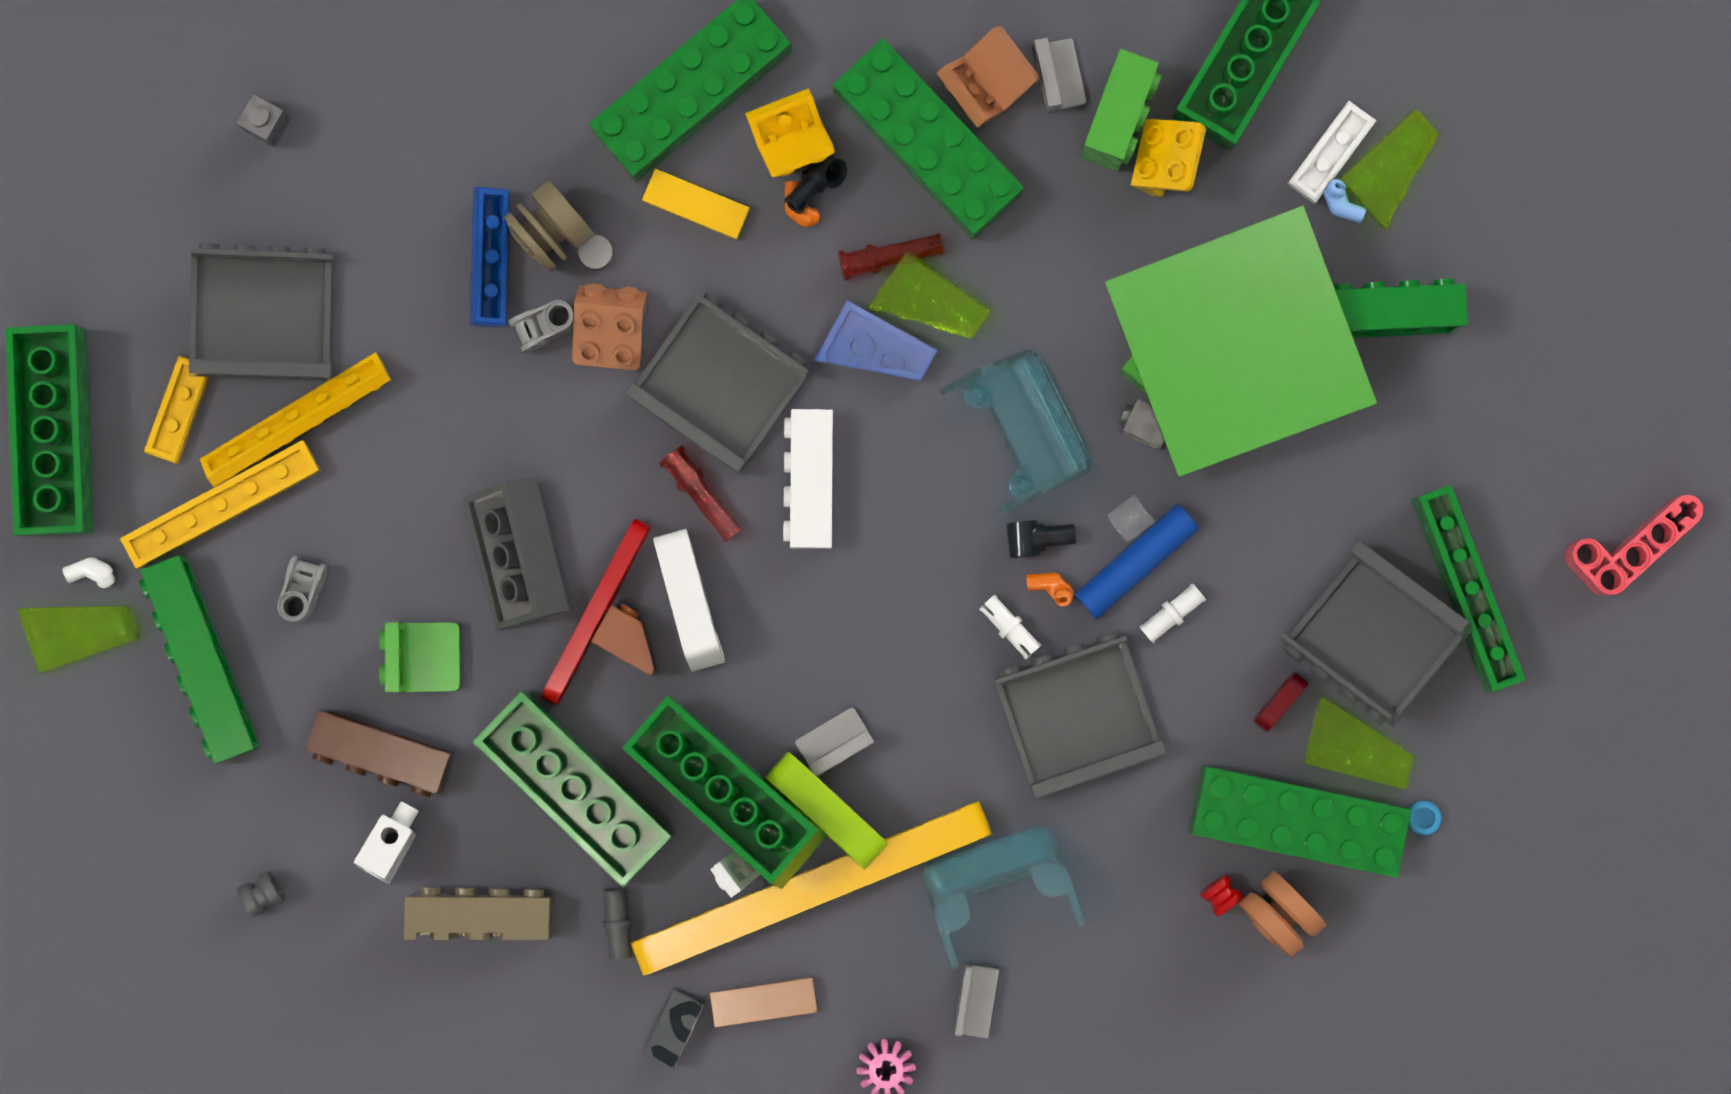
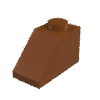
M623 603L619 609L611 605L591 642L648 675L654 676L657 669L645 625L637 619L640 613Z

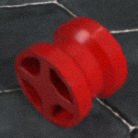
M1223 874L1214 880L1200 893L1204 901H1209L1213 905L1212 911L1217 917L1226 913L1244 897L1240 890L1234 889L1231 886V879L1227 874Z

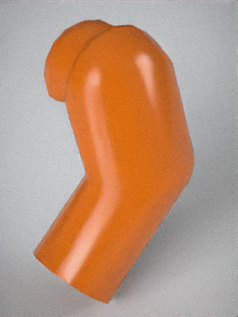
M799 181L785 182V198L799 184ZM785 203L787 216L799 226H815L819 222L820 213L816 208H811L807 205L802 214H797Z
M1055 572L1026 574L1027 591L1045 590L1055 603L1062 607L1070 605L1073 601L1074 591L1072 586L1060 574Z

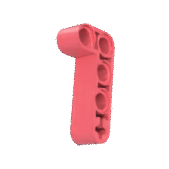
M1692 495L1673 497L1610 554L1599 542L1587 538L1573 541L1567 546L1564 554L1565 561L1596 595L1618 594L1699 522L1704 511L1703 505L1697 497ZM1681 505H1686L1687 509L1684 512L1686 517L1677 518L1672 522L1670 518L1676 517L1681 512ZM1655 525L1660 526L1664 531V539L1661 543H1657L1652 538L1651 532ZM1582 545L1586 546L1591 553L1590 560L1586 564L1582 563L1577 556L1578 549ZM1630 548L1635 549L1639 554V562L1636 566H1631L1626 560V554ZM1605 571L1610 572L1614 577V584L1610 589H1606L1601 584V575Z

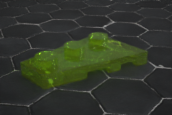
M1418 109L1412 110L1339 178L1382 229L1388 228L1393 219L1391 218L1398 204L1404 199L1408 186L1416 172L1420 170L1439 136L1438 132Z
M906 251L868 307L871 310L888 312L898 315V318L922 322L931 325L932 328L970 339L973 338L992 310L988 305L909 251Z
M129 606L17 608L39 673L56 669L140 639Z
M1320 697L1303 763L1406 789L1414 756L1325 698Z

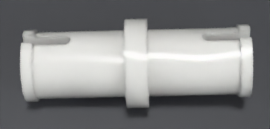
M1192 583L1190 587L1170 603L1168 601L1162 604L1163 608L1139 627L1148 639L1154 643L1175 624L1181 625L1184 622L1183 618L1202 602H1205L1206 599Z
M996 594L979 609L999 629L998 635L1002 639L1006 637L1023 655L1025 660L1042 646L1021 624L1023 620L1019 616L1015 617L997 598Z

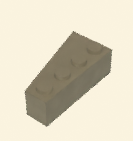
M422 886L420 887V892H415L405 897L404 940H416V937L419 935H430V938H433V940L458 938V935L465 936V939L488 940L493 939V936H500L499 939L549 940L552 937L553 895H545V889H524V895H511L510 888H489V894H475L474 887H455L454 893H441V887Z

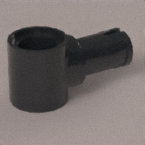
M830 155L822 162L803 166L802 180L784 199L785 203L795 213L802 214L818 193H823L827 187L837 188L843 183L847 175L846 163L842 159Z
M1037 520L1006 524L1010 558L1041 555L1040 551H1045L1046 547L1076 544L1074 524L1043 526V524H1037Z

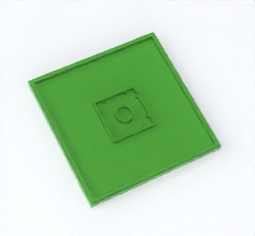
M1304 205L1105 281L1178 477L1377 404Z

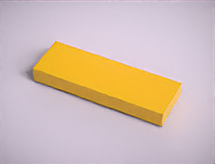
M658 169L654 170L642 198V201L735 240H738L750 211L748 206Z
M178 356L144 452L176 464L180 462L210 377L189 376L188 358Z

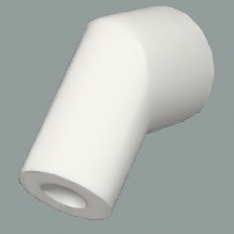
M94 557L86 558L63 567V574L68 583L88 577L96 581L98 587L108 588L115 582L111 566Z

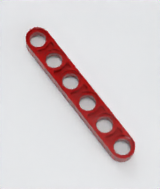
M636 518L632 521L546 684L541 699L555 706L562 699L591 644L592 638L602 623L651 528L650 525Z

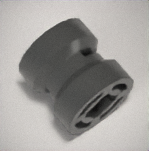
M270 871L260 875L254 885L246 883L237 888L244 908L253 918L264 913L265 906H277L285 901L284 892Z

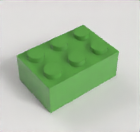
M1120 48L1079 158L1117 172L1122 163L1129 164L1138 139L1132 137L1134 131L1140 133L1150 109L1149 106L1144 105L1145 100L1152 101L1162 76L1156 73L1159 62Z

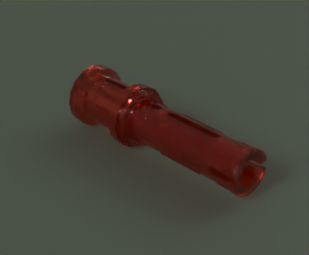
M936 233L935 235L878 248L876 245L868 244L862 250L845 253L844 250L838 251L844 281L850 280L851 276L871 272L873 275L878 274L881 271V267L935 255H943V244H940V241H942L939 233Z
M681 445L658 464L661 468L665 467L678 483L676 487L679 491H686L704 516L723 538V541L726 542L741 531L742 528L702 479L704 477L703 470L701 468L697 469L684 453L685 447Z

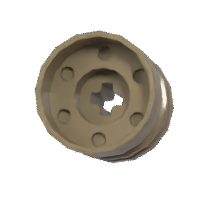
M547 179L531 193L538 207L534 212L522 203H519L516 206L526 217L521 223L516 220L510 211L503 218L507 221L514 239L532 260L552 272L557 267L547 256L552 250L564 261L567 259V256L560 243L566 240L572 246L579 249L595 234Z

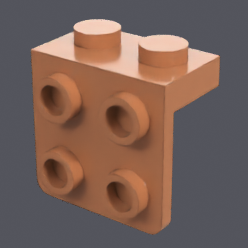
M1001 26L992 28L963 57L945 65L937 72L945 88L952 93L964 109L966 116L977 128L1001 116L1038 81L1037 72Z
M595 283L585 286L580 285L574 301L572 361L576 365L625 370L639 369L642 352L643 317L647 306L648 292L639 291L634 287L613 289L605 288L603 285Z

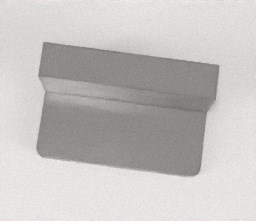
M1048 37L1034 40L1032 49L1046 113L1084 106L1086 104V97L1073 39L1069 38L1050 43Z
M851 707L797 739L795 744L807 762L810 771L817 777L874 743V740L855 708Z
M964 963L954 1025L955 1036L962 1037V1034L982 1038L989 1037L999 968Z

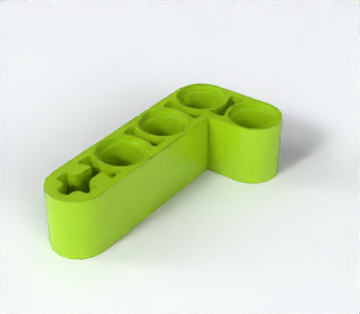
M786 752L763 777L824 831L838 847L864 870L888 845L871 826L790 752Z

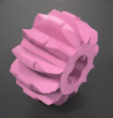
M886 1038L881 1039L882 1050L879 1051L874 1043H869L868 1049L873 1056L871 1057L865 1053H860L859 1059L868 1064L857 1067V1074L868 1075L861 1081V1086L864 1088L874 1083L871 1094H878L880 1088H884V1094H891L890 1088L892 1087L895 1088L898 1094H903L904 1089L900 1081L910 1085L913 1083V1078L904 1072L916 1070L914 1063H903L912 1056L910 1050H906L898 1055L901 1042L896 1041L892 1050L888 1049ZM885 1060L890 1061V1066H896V1069L890 1070V1076L888 1077L882 1076V1071L879 1073L876 1071V1068L882 1067V1061Z

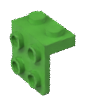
M385 623V630H380L379 647L381 651H385V665H380L379 680L380 685H385V692L457 691L460 688V626L457 623Z

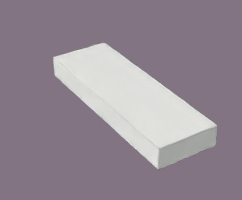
M1348 101L1287 185L1315 204L1324 193V188H1327L1329 182L1335 178L1376 120Z

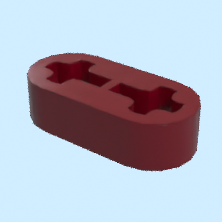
M1294 671L1262 707L1253 722L1265 732H1268L1301 695L1308 682Z

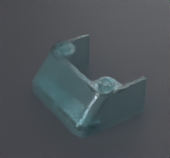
M1025 350L981 366L940 389L943 396L962 389L965 400L969 405L978 410L989 408L1019 469L1011 473L1009 484L1011 493L1016 499L999 507L1001 514L1026 504L1090 471V456L1043 361L1034 351Z
M1033 826L935 859L925 866L922 874L923 883L952 969L958 968L959 965L948 933L957 931L967 924L970 910L966 897L1032 875L1037 890L1044 896L1057 897L1065 894L1075 923L1078 926L1085 924L1064 861L1054 836L1048 829L1041 826Z

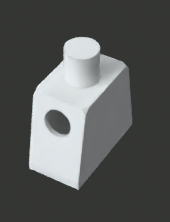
M400 801L391 818L382 814L353 863L361 870L390 885L415 839L416 834L409 828L419 811ZM395 832L398 834V839L395 843H385L389 833Z

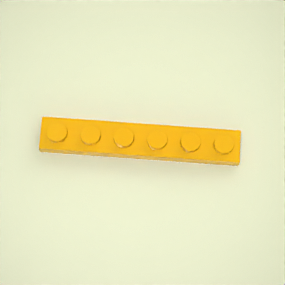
M376 352L200 458L209 482L215 487L231 479L238 472L253 463L261 461L266 455L283 445L289 444L299 435L320 425L324 420L342 409L350 407L354 402L370 392L381 388L382 385L391 380L381 358Z
M302 440L121 537L120 540L135 568L141 569L321 472L306 442Z

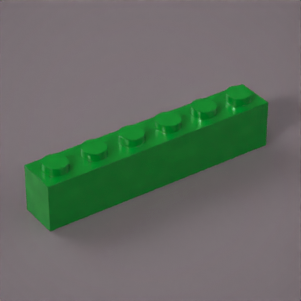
M1452 485L1411 499L1452 608L1470 622L1473 631L1466 638L1465 642L1484 692H1495L1525 681L1526 678Z
M178 555L140 570L143 579L139 580L141 590L146 599L151 598L155 611L152 612L153 621L159 631L163 630L168 643L164 644L165 652L170 662L176 663L180 675L177 676V682L183 695L188 694L193 706L189 708V713L194 725L201 727L205 740H202V747L209 760L213 759L215 764H219L261 748L187 557Z

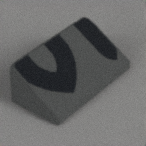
M674 989L644 1052L675 1069L705 1003Z

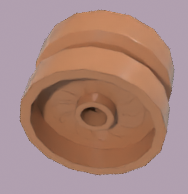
M1272 870L1260 881L1261 889L1272 902L1268 904L1259 894L1249 892L1238 905L1252 920L1253 926L1273 946L1276 944L1289 958L1293 959L1305 948L1304 941L1293 927L1296 925L1307 936L1316 937L1327 924L1289 883Z

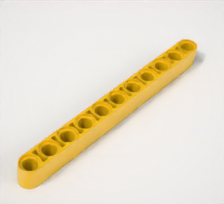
M977 801L885 838L884 840L888 845L865 870L846 854L794 875L782 889L774 885L767 886L642 937L630 944L643 976L975 842L991 835L992 830L980 801Z

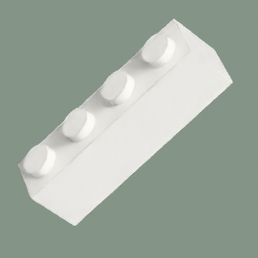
M791 409V418L784 419V438H791V452H784V473H791V486H784V507H790V521H784L783 541H790L791 549H832L833 410Z

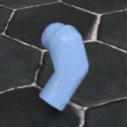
M1331 180L1328 187L1324 188V197L1330 212L1335 216L1361 224L1366 208L1349 202L1345 191L1346 185L1342 180Z

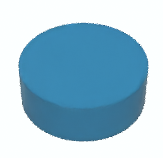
M1420 800L1408 807L1411 810L1408 828L1412 832L1419 835H1430L1438 830L1441 825L1442 815L1434 803Z

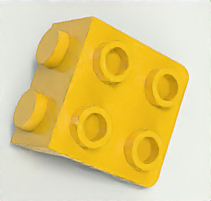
M809 88L745 113L757 147L772 177L786 176L810 163L822 162L835 152L834 146L821 122Z
M1146 119L1131 186L1155 197H1163L1165 190L1190 191L1194 186L1206 132L1205 126L1199 122Z

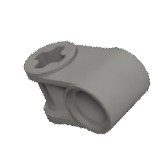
M555 300L510 319V326L515 327L521 340L522 346L520 349L522 353L534 351L550 341L573 331L574 308L565 301ZM562 308L567 309L569 314L567 322L564 325L556 326L553 323L555 311Z
M292 556L286 570L284 585L277 604L278 612L283 619L301 624L307 622L312 617L319 593L327 577V564L315 565L300 560V556ZM305 572L311 574L312 577L305 576L300 573ZM300 598L304 604L303 611L298 616H291L288 611V605L293 599Z

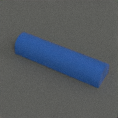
M473 188L470 326L485 328L506 326L509 226L503 217L509 212L510 190Z
M1175 504L1081 587L1074 596L1095 620L1099 619L1199 530L1198 525L1180 505Z

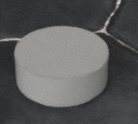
M594 235L578 249L581 262L591 270L606 268L611 263L614 255L611 243L601 235Z

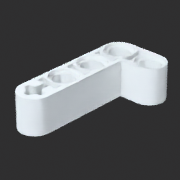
M687 529L653 538L681 645L691 671L694 672L725 663L723 650L713 624Z

